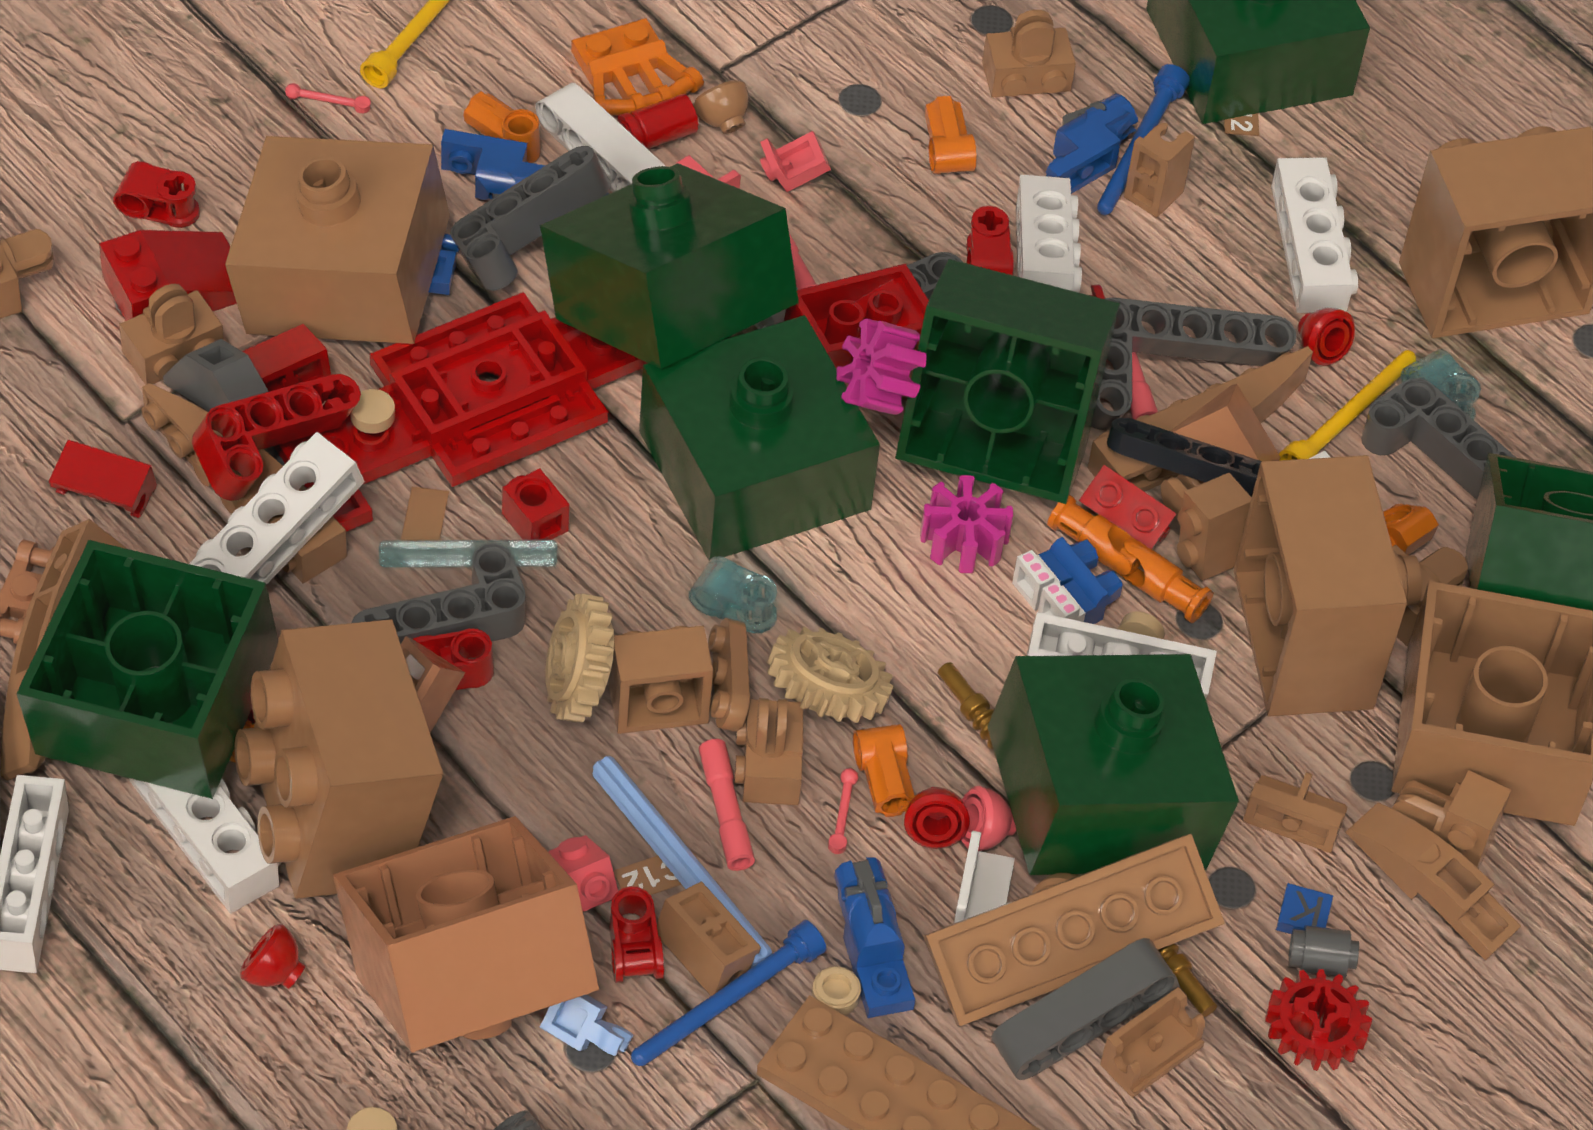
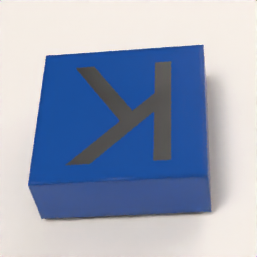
M1288 883L1276 930L1291 934L1292 929L1304 930L1305 925L1326 928L1333 895Z

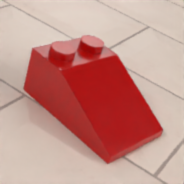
M138 230L99 243L102 277L125 321L143 314V309L149 307L150 296L156 290L169 284H179L185 289L187 294L198 290L213 312L237 304L225 266L231 246L223 232Z
M901 264L798 289L799 303L786 309L784 321L805 315L837 369L838 366L844 367L853 362L854 357L849 351L843 350L842 346L848 335L861 339L859 323L862 320L868 318L915 330L921 335L926 306L929 300L908 266Z

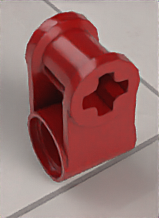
M133 162L128 167L113 197L115 207L126 216L168 224L176 228L192 225L200 215L199 204L193 197L196 192V183L190 174L183 171L156 167L146 162ZM181 183L184 184V190H185V191H182V185H181Z
M982 206L973 213L971 233L966 243L967 264L1013 275L1014 257L1010 243L1009 218L1000 208Z
M465 629L459 632L413 638L419 644L465 672L456 690L479 688L491 681L494 675L492 641L484 631Z
M629 886L622 888L615 893L611 903L609 931L614 982H623L624 977L654 975L655 979H663V949L661 937L658 935L652 896L640 887ZM630 913L636 914L641 918L628 920L623 915Z

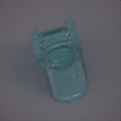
M1437 349L1403 368L1401 372L1402 382L1411 378H1421L1429 381L1475 420L1476 412L1473 404L1480 396V383L1455 362L1454 358L1447 351Z
M721 556L710 559L688 594L690 602L702 613L722 620L730 618L742 621L746 624V631L750 633H764L770 630L777 620V611L774 606L777 598V587L773 580L743 568ZM762 588H764V597H762ZM749 610L752 611V620L749 619Z

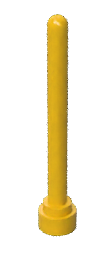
M428 0L385 51L381 50L371 53L361 64L360 73L363 79L373 87L385 88L397 74V61L450 0Z
M1404 350L1307 440L1290 442L1279 453V461L1309 459L1317 455L1321 449L1415 364V353L1411 350Z

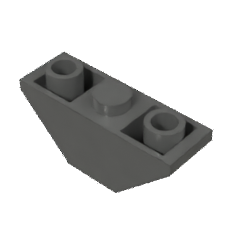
M219 339L186 354L163 376L165 385L208 412L211 408L221 404L269 392L249 356L223 339ZM253 420L256 424L262 426L258 421Z

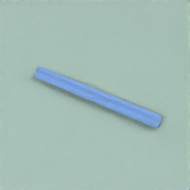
M606 756L602 760L597 761L593 765V777L683 887L687 889L702 881L761 946L760 952L755 955L751 968L770 956L772 950L618 762L611 756Z

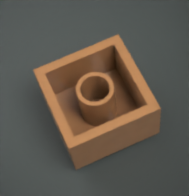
M704 625L694 627L675 626L667 630L649 632L630 631L622 635H614V653L609 691L618 734L709 723L713 667Z

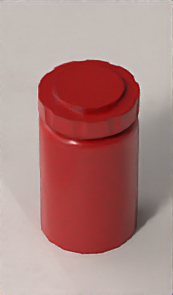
M680 94L617 117V121L647 149L697 133L699 125L696 110L686 94Z

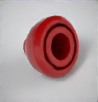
M1322 308L1313 313L1305 314L1298 323L1302 348L1308 346L1313 351L1311 360L1318 365L1329 366L1338 362L1352 346L1355 337L1353 317L1348 312L1339 308Z
M931 787L916 794L907 806L904 817V826L908 836L920 846L931 849L947 848L958 843L966 835L970 825L968 809L963 800L953 791L941 787Z
M277 924L272 926L262 936L241 966L240 976L242 980L258 987H272L282 984L287 989L298 980L306 965L299 961L298 945L290 930L283 924Z

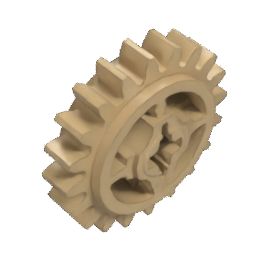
M576 593L574 600H568L567 610L561 611V616L553 629L546 658L545 680L548 692L547 701L552 702L550 712L556 714V719L583 723L585 717H591L592 706H598L599 699L606 688L613 661L614 629L611 623L612 613H607L609 603L603 602V597Z
M802 627L800 634L789 629L786 637L778 636L767 660V663L770 665L767 671L768 675L776 677L773 685L778 688H785L787 691L785 697L787 699H795L797 702H801L800 708H809L817 712L819 717L824 715L832 716L838 722H841L843 717H849L853 722L858 723L861 715L872 720L875 712L879 714L883 712L893 689V685L890 684L893 677L892 674L884 671L885 662L876 661L873 658L875 653L873 650H865L860 646L859 641H851L843 637L842 633L839 632L837 634L828 633L823 628H820L818 632H812L807 627Z

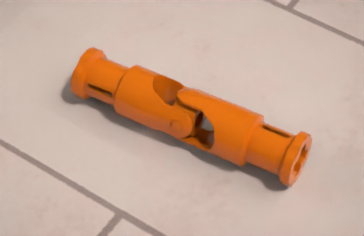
M1069 495L1066 504L1058 502L1048 518L1047 525L1054 531L1059 529L1077 542L1088 539L1096 549L1100 563L1117 572L1159 603L1166 601L1184 613V618L1190 623L1196 622L1202 616L1213 598L1214 592L1207 586L1201 588L1183 576L1181 568L1131 537L1126 531L1102 515L1094 516L1076 504L1077 501L1073 496ZM1140 565H1142L1144 571L1139 569Z

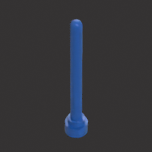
M1173 64L1164 65L1155 77L1153 84L1156 95L1097 204V210L1100 214L1109 215L1113 211L1126 187L1134 141L1139 136L1144 138L1157 126L1169 103L1181 98L1187 89L1190 78L1181 67Z
M803 920L788 931V937L783 940V947L635 1048L631 1053L632 1062L637 1066L647 1065L793 962L798 964L803 961L812 962L827 950L821 933L808 920Z

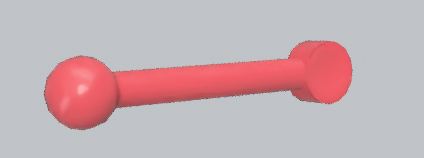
M291 83L285 88V94L290 99L303 97L354 107L356 112L363 114L370 110L371 101L366 96H358L355 99L301 89L295 83Z
M846 768L840 775L843 789L835 834L831 835L828 841V849L834 854H841L847 848V839L844 836L852 786L858 781V773L852 768Z

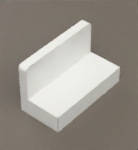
M972 831L954 923L999 907L1007 902L1015 858L978 851L981 832Z

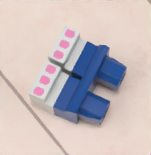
M1063 537L1057 539L1051 545L1050 550L1036 555L1031 550L1017 556L1012 581L1013 585L1034 611L1038 610L1039 613L1090 624H1096L1103 620L1106 606L1120 597L1123 586L1122 581L1114 571L1108 570L1097 576H1094L1090 571L1097 567L1099 557L1096 549L1088 539L1069 545Z

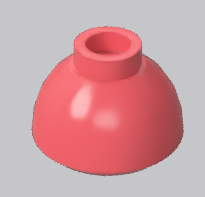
M974 786L962 798L970 817L969 829L961 839L967 849L969 848L972 831L981 832L978 851H985L997 846L1006 836H1012L1017 831L1011 808H1009L1006 800L997 792L986 787Z

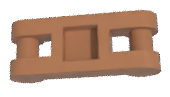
M24 539L20 542L14 564L0 592V637L12 638L14 644H17L30 601L42 576L41 574L31 572L34 565L45 568L54 547L51 550L38 548V543ZM10 617H14V618H18L19 620H18V621H15V620H11V619H9V618H10Z

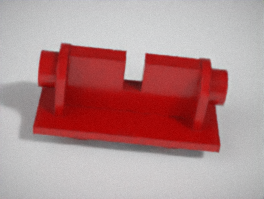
M1103 465L1078 500L1150 549H1153L1158 541L1161 543L1167 537L1171 529L1168 526L1177 515V513L1106 465Z

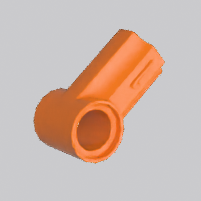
M482 91L470 99L469 105L464 110V122L485 136L527 143L528 163H533L540 157V122L534 112L525 109L514 110L490 93L485 94Z
M939 96L933 102L926 104L925 118L930 137L929 163L931 172L933 174L974 172L976 169L975 139L972 134H967L961 103L953 100L951 96Z
M897 724L854 730L853 748L856 764L859 771H865L875 813H882L885 817L902 815L915 796L906 765L908 753L902 725Z

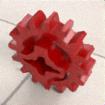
M1319 969L1316 978L1310 979L1304 970H1300L1296 983L1290 978L1285 977L1282 980L1280 990H1273L1265 1016V1022L1271 1024L1268 1037L1269 1039H1281L1278 1048L1280 1054H1285L1290 1050L1295 1053V1065H1300L1306 1058L1311 1060L1313 1070L1318 1071L1322 1061H1327L1330 1067L1335 1070L1338 1069L1342 1057L1349 1062H1353L1358 1049H1364L1372 1024V1017L1366 1015L1369 1002L1368 1000L1356 1001L1359 987L1353 985L1345 989L1341 986L1343 982L1342 975L1338 974L1334 977L1333 981L1326 980L1324 969Z

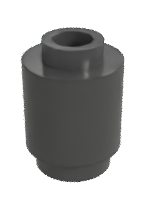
M1308 925L1304 926V930L1292 929L1288 956L1289 967H1297L1299 970H1304L1307 974L1316 975L1319 969H1324L1326 976L1336 977L1340 974L1343 978H1346L1348 969L1356 970L1359 957V941L1351 940L1350 930Z

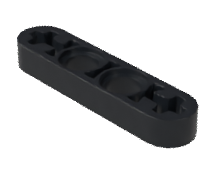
M1117 418L1113 420L1107 438L1108 447L1116 453L1203 482H1208L1230 473L1250 497L1253 495L1262 462L1130 418Z

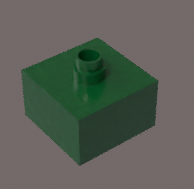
M1148 0L1146 7L1173 65L1181 67L1189 75L1190 82L1186 92L1202 124L1348 97L1354 94L1370 31V26L1356 0Z
M679 163L670 167L658 166L644 169L633 176L632 184L540 225L556 319L659 369H663L799 303L786 208Z
M948 259L926 306L917 351L926 353V366L913 369L911 380L914 383L920 384V390L915 398H907L895 459L958 476L971 475L977 481L988 484L995 483L1003 488L1066 504L1085 454L1120 303Z
M805 315L719 341L663 369H659L649 363L643 365L639 432L709 562L863 513L872 508L880 443L859 407L846 403L842 399V393L846 391L847 386L844 382L837 381V369Z
M1488 453L1466 548L1470 588L1593 611V472Z
M88 540L16 693L35 754L213 799L235 749L237 731L244 728L252 709V676L256 671L269 670L278 644V636L266 583Z
M1191 654L1015 656L987 728L1029 875H1052L1055 873L1084 874L1186 834H1192L1204 869L1207 870L1238 805L1239 799Z

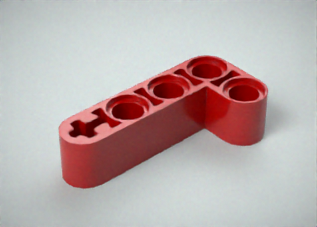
M332 374L211 408L194 432L192 445L212 489L218 496L229 501H236L245 497L263 471V461L258 450L308 437L316 432L322 433L340 427L360 401L361 392L355 380L347 375ZM253 420L258 421L262 426L256 424ZM213 430L218 431L223 437L217 435ZM232 469H233V470H236L237 472H239V473L241 474V476H238L237 474H235V473L232 471Z

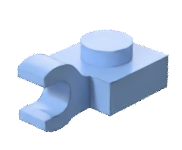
M587 994L550 1006L540 1025L541 1029L578 1051L587 1049L589 1043L592 1042L613 1056H616L619 1050L625 1052L633 1037V1034L625 1028L603 1021L602 1017L607 1006Z

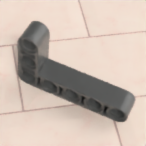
M1114 297L1106 298L1105 300L1120 303L1107 357L1112 363L1114 370L1105 367L1091 427L1099 430L1111 428L1112 421L1121 418L1131 407L1132 352L1264 366L1275 361L1276 358L1288 352L1294 346L1297 337L1296 330L1290 321L1280 316ZM1142 321L1149 323L1153 327L1155 334L1146 331L1142 326ZM1183 326L1193 330L1196 339L1189 337L1185 333ZM1224 331L1233 334L1237 343L1227 339ZM1265 335L1274 339L1277 348L1267 342ZM1100 398L1107 399L1112 404L1114 411L1105 409L1100 403Z

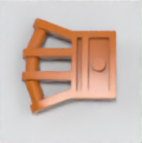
M647 18L571 40V52L593 88V99L611 116L630 113L633 110L680 94L695 93L704 86L703 77L696 68H686L667 53L664 41L662 39L659 40ZM658 68L675 82L669 87L663 85L654 69ZM639 74L650 94L642 96L641 93H637L628 77ZM613 82L622 99H605L604 84Z

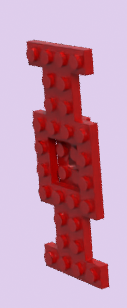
M522 292L416 335L414 344L395 343L370 353V366L384 385V387L378 390L389 394L395 404L393 424L387 430L380 433H365L353 425L349 415L340 427L319 434L356 462L365 481L363 484L432 457L450 485L454 487L607 423L608 410L593 389L643 369V365L648 363L557 320L556 317L550 318L545 310L538 313L526 294ZM489 372L490 374L498 375L499 378L495 381L486 382L479 379L478 376ZM313 435L274 446V448L286 464L290 460L294 449L300 443L307 442ZM314 482L306 483L303 486L308 490L314 485ZM358 489L338 509L333 517L347 532L373 521V511Z

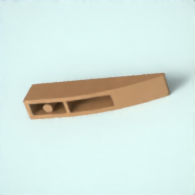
M1307 346L1293 353L1286 352L1273 362L1259 368H1249L1239 377L1223 384H1213L1198 395L1186 400L1179 399L1164 410L1150 416H1140L1136 420L1171 431L1232 384H1238L1258 420L1262 423L1304 382L1313 351ZM1109 431L1102 433L1092 442L1087 468L1094 477L1103 465H1106L1145 492L1161 485L1164 480L1171 477L1176 478L1179 473L1114 452L1107 445Z
M148 383L143 386L144 407H142L141 411L146 423L153 430L159 429L168 439V443L176 456L179 458L185 457L194 467L199 480L205 486H210L192 445V436L208 412L156 385ZM213 430L217 435L223 437L218 431ZM264 449L258 450L263 461V471L245 497L236 501L221 498L223 505L231 514L239 507L245 506L259 492L263 481L268 476L276 474L283 467ZM232 469V471H233L235 474H237L238 476H241V474H240L239 472H237L236 470H233V469ZM302 485L298 491H305L307 489ZM275 515L267 523L278 522L283 515ZM332 516L282 569L285 572L291 571L304 584L347 557L346 530Z
M90 519L61 531L30 601L17 641L8 682L2 729L0 776L7 781L16 778L17 775L33 773L45 760L44 756L36 755L16 693L88 540L127 549Z

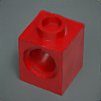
M541 468L527 475L517 476L502 487V515L530 550L569 531L570 504Z

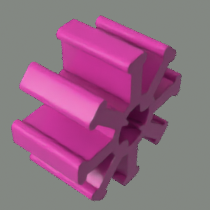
M866 318L859 323L861 339L848 335L842 346V349L849 351L854 358L851 364L837 367V381L849 384L841 397L849 404L897 415L903 411L901 396L915 398L920 390V384L914 383L909 377L911 370L926 366V353L913 350L917 341L920 340V334L912 329Z
M961 475L959 477L957 495H954L945 488L944 482H939L932 488L930 504L924 505L920 530V541L922 543H925L927 540H933L930 559L937 565H942L944 559L955 550L961 552L958 569L960 573L974 572L977 553L988 561L989 566H995L1001 560L1003 544L1007 545L1009 543L1013 520L1012 506L1000 508L1003 490L995 483H991L989 489L979 498L972 497L975 478L971 475Z

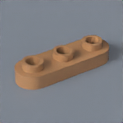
M724 618L720 625L715 624L712 627L708 638L709 651L713 652L712 684H714L715 691L711 704V716L716 718L718 728L737 732L745 722L750 703L746 624L742 621Z

